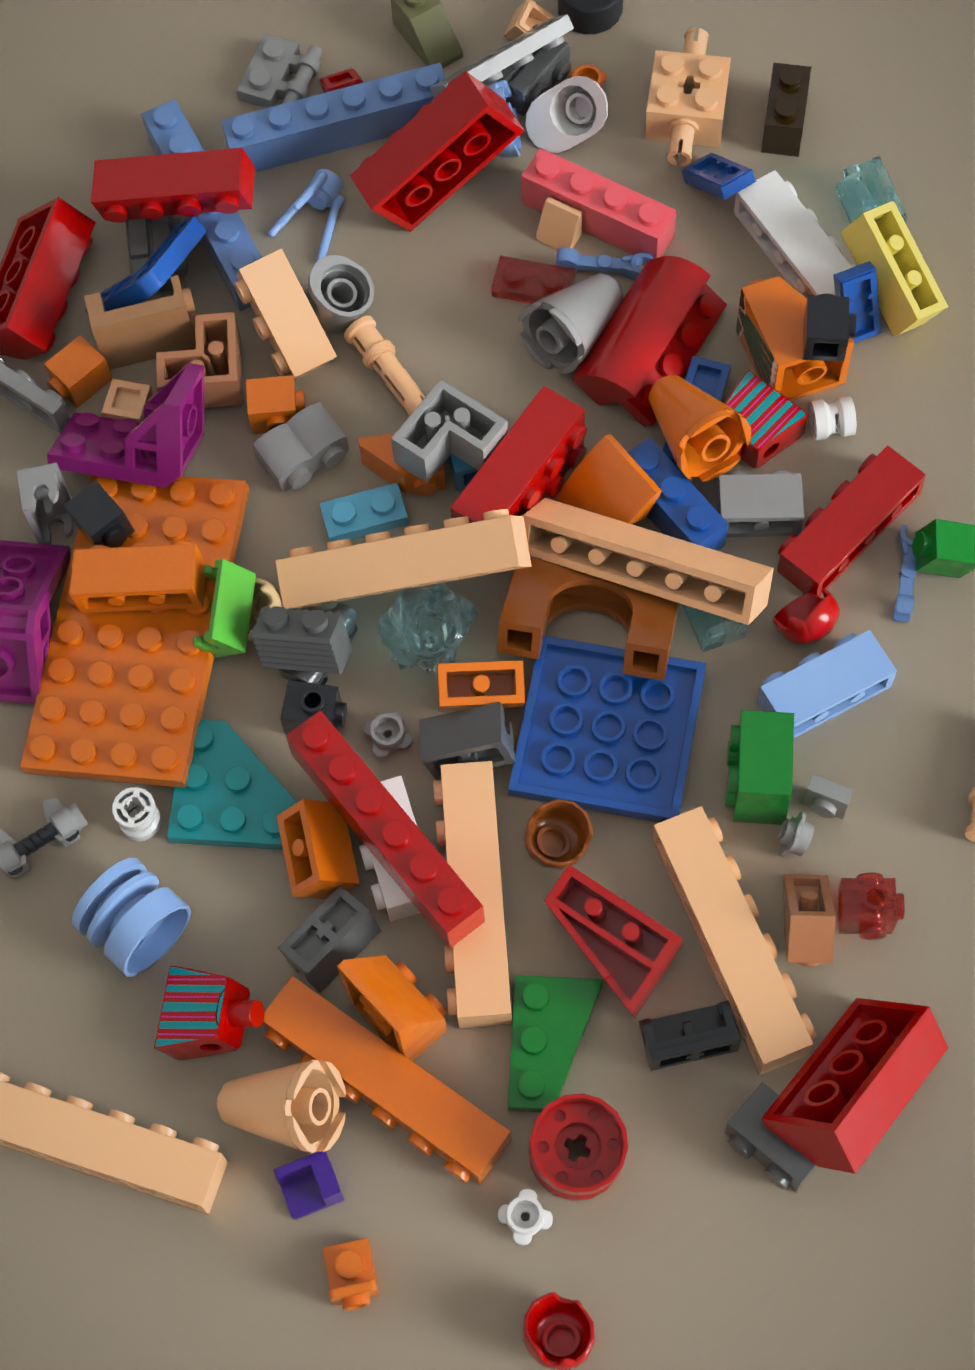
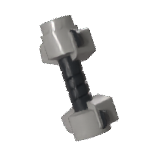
M57 798L43 801L47 825L19 842L15 841L0 828V867L6 876L11 875L13 878H18L31 869L29 855L53 840L63 848H67L80 840L79 832L88 823L75 802L68 807L66 805L63 807Z

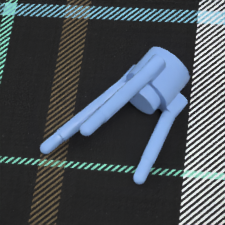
M319 169L299 198L268 231V235L274 237L306 202L318 210L330 207L316 262L325 257L338 211L345 201L339 195L343 188L341 179L330 170Z

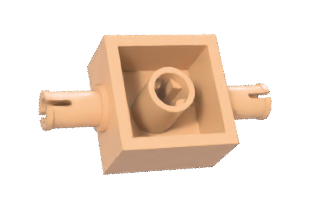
M695 28L688 29L685 32L683 53L655 51L646 110L645 140L670 142L667 161L674 166H677L678 153L682 155L681 166L691 163L693 145L720 148L731 58L705 55L709 36L701 28H699L697 41H694Z

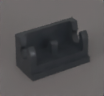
M729 1000L709 1007L652 1020L648 1018L639 1021L651 1071L737 1052L741 1041Z

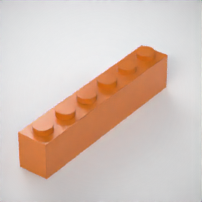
M292 976L264 1012L262 1025L267 1031L264 1038L282 1052L291 1048L302 1056L299 1063L313 1059L332 1063L341 1074L346 1089V1099L354 1104H357L359 1099L363 1100L374 1108L371 1115L378 1122L390 1130H393L397 1125L410 1134L407 1141L415 1149L428 1157L432 1152L447 1161L444 1168L461 1182L466 1184L469 1179H472L480 1185L512 1141L511 1131Z

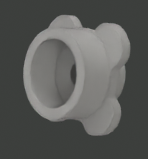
M392 711L381 714L374 720L371 719L366 722L364 732L367 736L371 737L373 742L372 752L375 756L385 758L393 750L398 748L405 750L411 746L412 736L404 729V717L401 713ZM387 731L392 733V736L389 738L384 736Z
M800 812L796 818H787L782 823L777 835V842L782 844L779 849V856L785 857L788 852L802 856L806 852L814 833V825L805 821L806 813Z

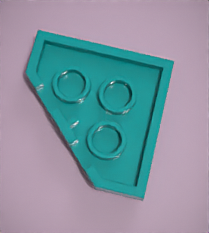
M201 719L196 734L192 764L190 765L186 782L187 788L174 787L167 834L169 843L283 850L276 816L296 804L297 801L225 721Z

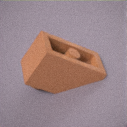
M784 874V942L787 962L807 967L817 966L820 963L833 964L836 915L828 875Z

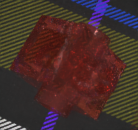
M873 872L859 874L856 878H841L837 890L839 934H859L860 938L866 940L883 939L887 936L886 934H892L898 920L904 919L905 911L903 893H896L895 878H883L882 874Z

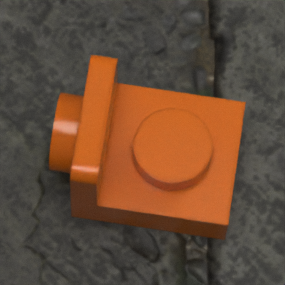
M364 1238L323 1247L330 1286L329 1296L333 1305L342 1304L344 1311L356 1310L371 1305L370 1298L380 1296L369 1239Z

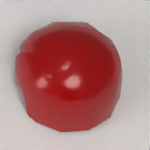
M822 589L824 598H820L812 591L802 594L783 607L773 617L772 622L789 642L795 645L816 643L832 631L840 615V608L835 597L827 589Z
M550 1292L532 1301L523 1320V1341L529 1355L537 1363L550 1369L570 1370L573 1367H578L587 1359L595 1343L594 1322L585 1308L582 1307L580 1301L566 1299L558 1296L556 1292Z

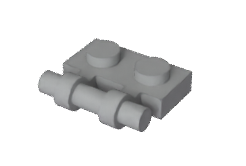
M264 33L236 90L238 100L269 108L275 106L278 98L283 99L282 104L306 98L309 91L307 85L310 79L317 75L321 67L319 60L323 54L322 49L316 45H311L306 54L299 56V43ZM290 73L296 74L294 80L286 82Z

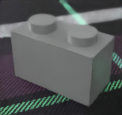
M776 470L768 474H749L744 471H734L727 475H719L717 512L728 523L726 537L790 536L792 534L798 536L802 531L804 522L802 473Z

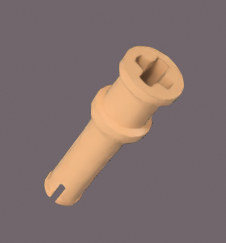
M364 316L357 319L346 329L344 339L347 343L354 344L363 356L362 362L365 367L375 370L380 375L386 386L410 416L425 399L424 394L405 368L399 363L395 356V346L391 341L384 340L375 328L376 321L373 317Z

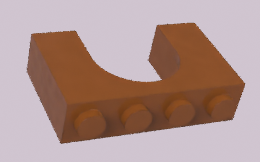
M530 558L532 567L514 570L499 620L498 653L539 659L546 630L555 618L576 610L597 611L616 619L628 633L622 674L664 681L679 603L542 559Z

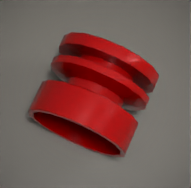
M584 1093L564 1095L547 1104L535 1120L528 1146L530 1167L539 1184L553 1196L569 1201L592 1199L606 1191L622 1170L629 1148L627 1130L618 1112L603 1099ZM579 1140L585 1144L583 1151L589 1156L587 1158L579 1156L575 1162L568 1158L570 1150L565 1147V1144L573 1146Z

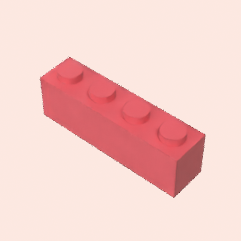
M542 148L538 150L521 175L523 204L542 212L546 199L550 197L582 212L583 232L634 255L645 252L651 254L653 259L662 257L674 238L675 209Z

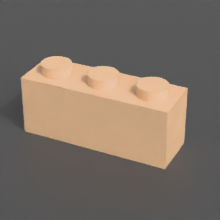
M282 248L238 270L235 275L238 280L234 283L235 290L244 305L250 303L256 315L252 319L254 327L262 340L268 338L275 353L271 354V359L281 376L285 374L287 376L293 375L295 380L331 362L337 357Z

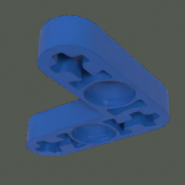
M194 215L184 219L170 232L141 269L100 293L105 310L110 311L139 304L155 294L168 281L204 236L207 229Z

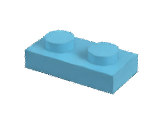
M398 483L319 503L330 542L344 539L352 540L409 524Z

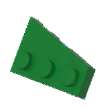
M515 975L508 1111L541 1113L547 1104L560 1097L579 1043L588 1025L589 1017L603 986V979Z

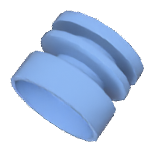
M137 858L124 859L106 870L81 897L73 912L71 924L81 935H87V939L94 947L105 946L103 953L106 958L126 977L136 976L158 962L182 935L189 923L192 912L190 907L169 887L158 888L159 880L157 876L152 872H147L144 864Z

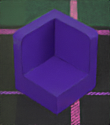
M326 1151L313 1153L273 1170L283 1192L290 1215L294 1220L345 1201Z

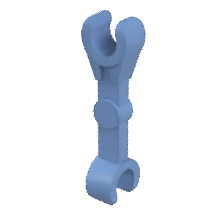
M562 247L557 251L555 269L557 273L563 275L573 274L577 270L598 271L602 274L609 272L621 273V275L636 280L642 271L638 266H645L647 261L653 259V256L645 252L622 258H613L609 255L589 256L579 255L575 249Z
M903 525L898 536L902 566L899 572L900 583L895 600L893 620L908 623L914 606V596L912 594L917 571L916 556L912 551L913 540L907 538L905 534L907 525Z

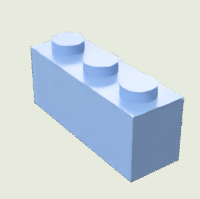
M870 630L858 636L852 633L840 639L832 650L822 655L819 652L808 655L799 662L797 668L786 674L783 671H779L767 677L761 684L757 704L762 711L794 713V738L891 688L897 670Z

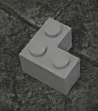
M440 379L391 438L394 463L426 483L430 481L451 454L479 471L508 433V421Z

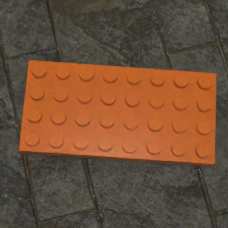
M90 475L88 485L96 480L123 510L135 530L119 547H129L134 543L160 546L169 545L175 541H184L197 545L206 561V565L214 568L215 560L225 559L234 563L250 490L246 480L181 476L166 488ZM78 528L44 665L40 692L36 697L20 768L26 774L187 788L186 782L194 755L198 725L201 722L214 660L210 652L194 647L193 639L194 636L204 639L205 632L209 631L211 604L213 602L216 581L205 576L203 608L81 613L69 595L73 552L78 549H88L93 545Z

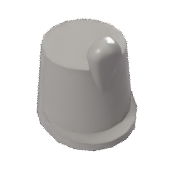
M329 255L322 257L313 265L308 276V288L304 293L323 330L339 332L347 329L371 306L374 299V284L367 271L356 262L345 256Z

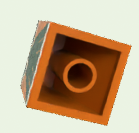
M780 276L767 280L757 279L741 288L736 325L737 335L756 375L791 401L845 384L854 340L849 338L844 361L803 360V322L807 298Z

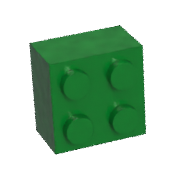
M741 710L739 725H731L730 741H728L727 746L729 774L728 781H726L725 807H733L732 822L782 825L786 819L792 797L794 713Z

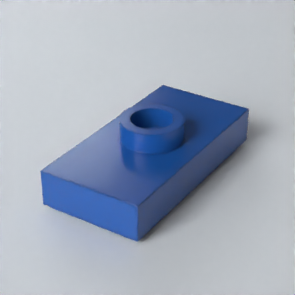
M712 152L682 170L685 183L723 200L756 182L752 169Z
M868 261L834 274L835 296L849 297V313L856 314L854 343L880 334L881 322L876 267Z

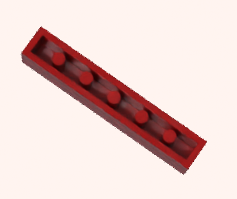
M321 710L286 735L293 758L449 948H452L485 922L484 909L480 901Z

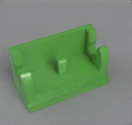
M225 559L215 560L214 568L204 565L203 574L206 577L216 581L213 602L211 604L209 631L205 632L204 639L194 636L193 646L202 651L210 652L215 658L246 653L256 573Z

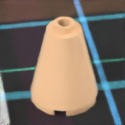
M313 1059L229 1080L219 1092L216 1104L221 1119L227 1125L305 1153L324 1152L329 1150L338 1140L344 1126L346 1113L339 1112V1097H346V1089L340 1072L332 1063Z

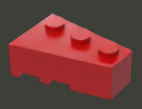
M568 864L544 902L635 1019L682 948V939L665 926Z

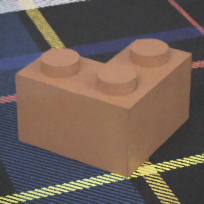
M235 312L195 315L196 349L156 353L157 390L161 389L188 363L204 365V408L243 405L241 336Z

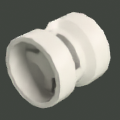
M850 395L837 397L834 402L826 403L823 399L809 401L808 418L814 441L827 439L831 434H839L841 437L854 436L856 434V412Z
M131 787L121 791L115 797L112 804V813L121 831L128 839L137 842L147 841L159 832L162 825V816L152 795L147 790Z

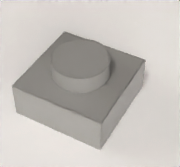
M813 774L808 784L803 804L810 806V810L825 818H834L835 816L843 819L854 790Z

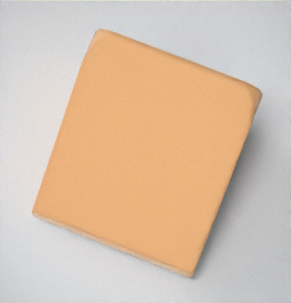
M526 0L516 9L504 36L514 40L528 32L536 24L540 25L555 16L533 0Z
M548 197L543 207L536 240L556 250L562 247L573 249L582 235V212Z

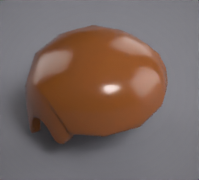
M559 798L540 805L529 818L524 831L525 848L530 857L543 867L559 870L566 868L568 864L573 865L577 863L585 854L593 837V828L588 813L574 801Z

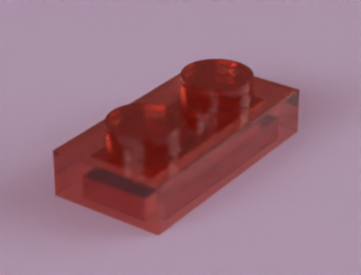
M500 255L491 293L493 297L532 303L573 285L576 279V269Z

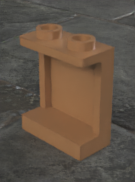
M178 275L170 277L174 290L173 295L110 311L105 310L100 292L84 296L95 341L100 354L107 361L109 370L156 359L157 352L196 349L194 333L195 315H197L190 287L182 289Z

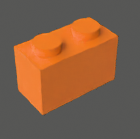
M523 660L437 664L438 712L460 711L495 702H500L504 709L522 708L525 704Z
M302 799L276 816L292 897L327 899L339 886L348 891L360 884L347 822L330 802Z

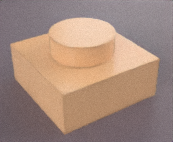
M112 379L101 412L103 418L115 420L129 419L140 424L144 420V407L153 395L151 386Z

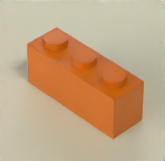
M175 541L169 545L160 546L134 543L129 547L119 548L94 545L88 549L74 550L69 595L81 613L203 608L205 587L203 570L206 561L196 544L184 541Z

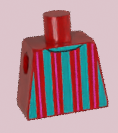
M750 370L743 375L724 403L741 413L751 427L749 446L747 447L744 443L738 455L741 457V460L752 468L761 467L801 438L805 433L808 413Z
M169 966L154 1049L176 1060H188L237 1051L242 1043L244 1027L261 1026L264 1020L263 1004L259 1000H249V988L230 977L179 966Z

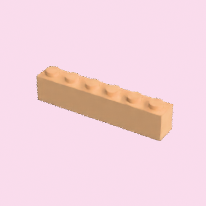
M548 498L541 500L523 515L530 556L749 625L768 604L774 570L772 567Z
M499 509L484 512L483 521L469 523L468 516L444 520V528L430 530L429 524L406 527L404 528V536L391 538L390 532H379L365 535L366 543L352 545L351 539L328 542V550L314 553L313 546L289 550V558L275 560L282 605L285 609L291 607L293 609H302L532 567L524 517L509 515L508 509Z
M492 761L441 765V780H433L435 806L443 805L444 820L436 821L438 847L446 846V862L483 905L485 919L483 924L452 948H449L447 945L444 946L446 972H454L455 988L447 989L449 1015H457L459 1029L512 1025Z
M700 806L654 824L652 840L726 1001L729 1000L736 1024L759 1074H764L808 1056L813 1047L812 1039L816 1038L814 1027L806 1013L800 1015L793 1001L797 997L793 982L787 973H780L774 961L775 958H778L775 944L768 933L762 935L756 922V919L759 918L757 906L750 894L743 895L737 882L741 879L739 868L733 856H725L719 842L723 841V836L714 817L707 818L703 807Z
M0 1072V1145L209 1214L228 1164L223 1154L218 1152L219 1145L198 1137H194L192 1143L177 1139V1132L156 1123H152L150 1129L134 1125V1117L117 1110L110 1109L108 1115L92 1111V1103L74 1096H68L66 1102L50 1097L52 1091L41 1085L26 1082L25 1087L22 1088L10 1084L11 1078Z

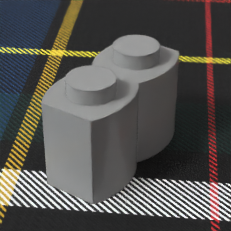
M320 402L304 408L287 423L271 429L253 443L256 457L282 492L302 488L311 480L312 474L315 471L338 465L349 450L347 437Z

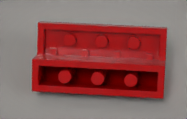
M662 256L647 261L572 381L599 406L618 402L643 427L653 425L657 419L650 406L648 397L654 383L668 375H677L681 378L684 376L690 366L692 357L697 355L727 306L706 284L711 275L695 263L676 256Z

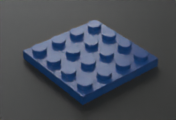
M545 636L539 659H535L515 754L516 763H513L508 795L543 802L559 798L574 801L582 809L655 822H662L680 815L706 663L669 657L665 679L661 681L622 674L625 649Z

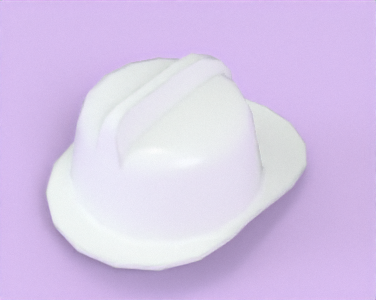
M574 76L565 79L539 95L531 103L526 113L525 124L529 138L536 147L548 152L559 153L593 136L603 127L608 116V102L605 92L597 82L585 76Z

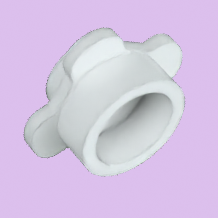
M531 1189L520 1191L519 1197L512 1200L509 1205H502L498 1210L499 1221L509 1226L514 1233V1241L519 1245H528L534 1234L541 1229H549L553 1222L551 1212L543 1210L537 1200L536 1192ZM523 1213L529 1214L530 1218L528 1221L521 1219Z

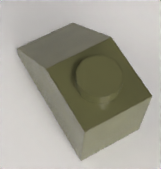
M391 0L393 25L426 66L441 63L442 68L463 57L462 48L439 0Z

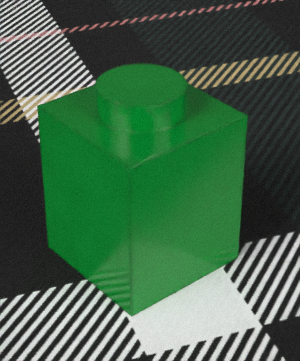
M934 519L916 531L912 543V551L916 556V571L961 578L975 569V525Z

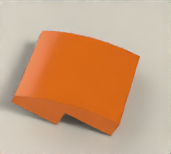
M608 434L579 463L556 498L561 503L633 525L647 517L662 490L611 434Z

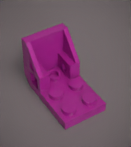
M192 363L185 365L149 399L144 407V420L140 424L129 419L115 420L98 417L93 413L74 412L47 453L48 464L57 463L60 470L166 488L181 477L204 436V365Z
M0 540V701L35 704L37 694L40 692L44 665L51 640L52 629L49 602L70 562V546Z

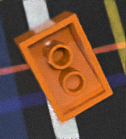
M386 955L346 959L337 965L349 1003L387 1044L411 1061H414L447 1031L446 1020L443 1017L447 1013L446 1009L431 993H428L425 997L413 985L417 982L416 977L401 961L394 965Z

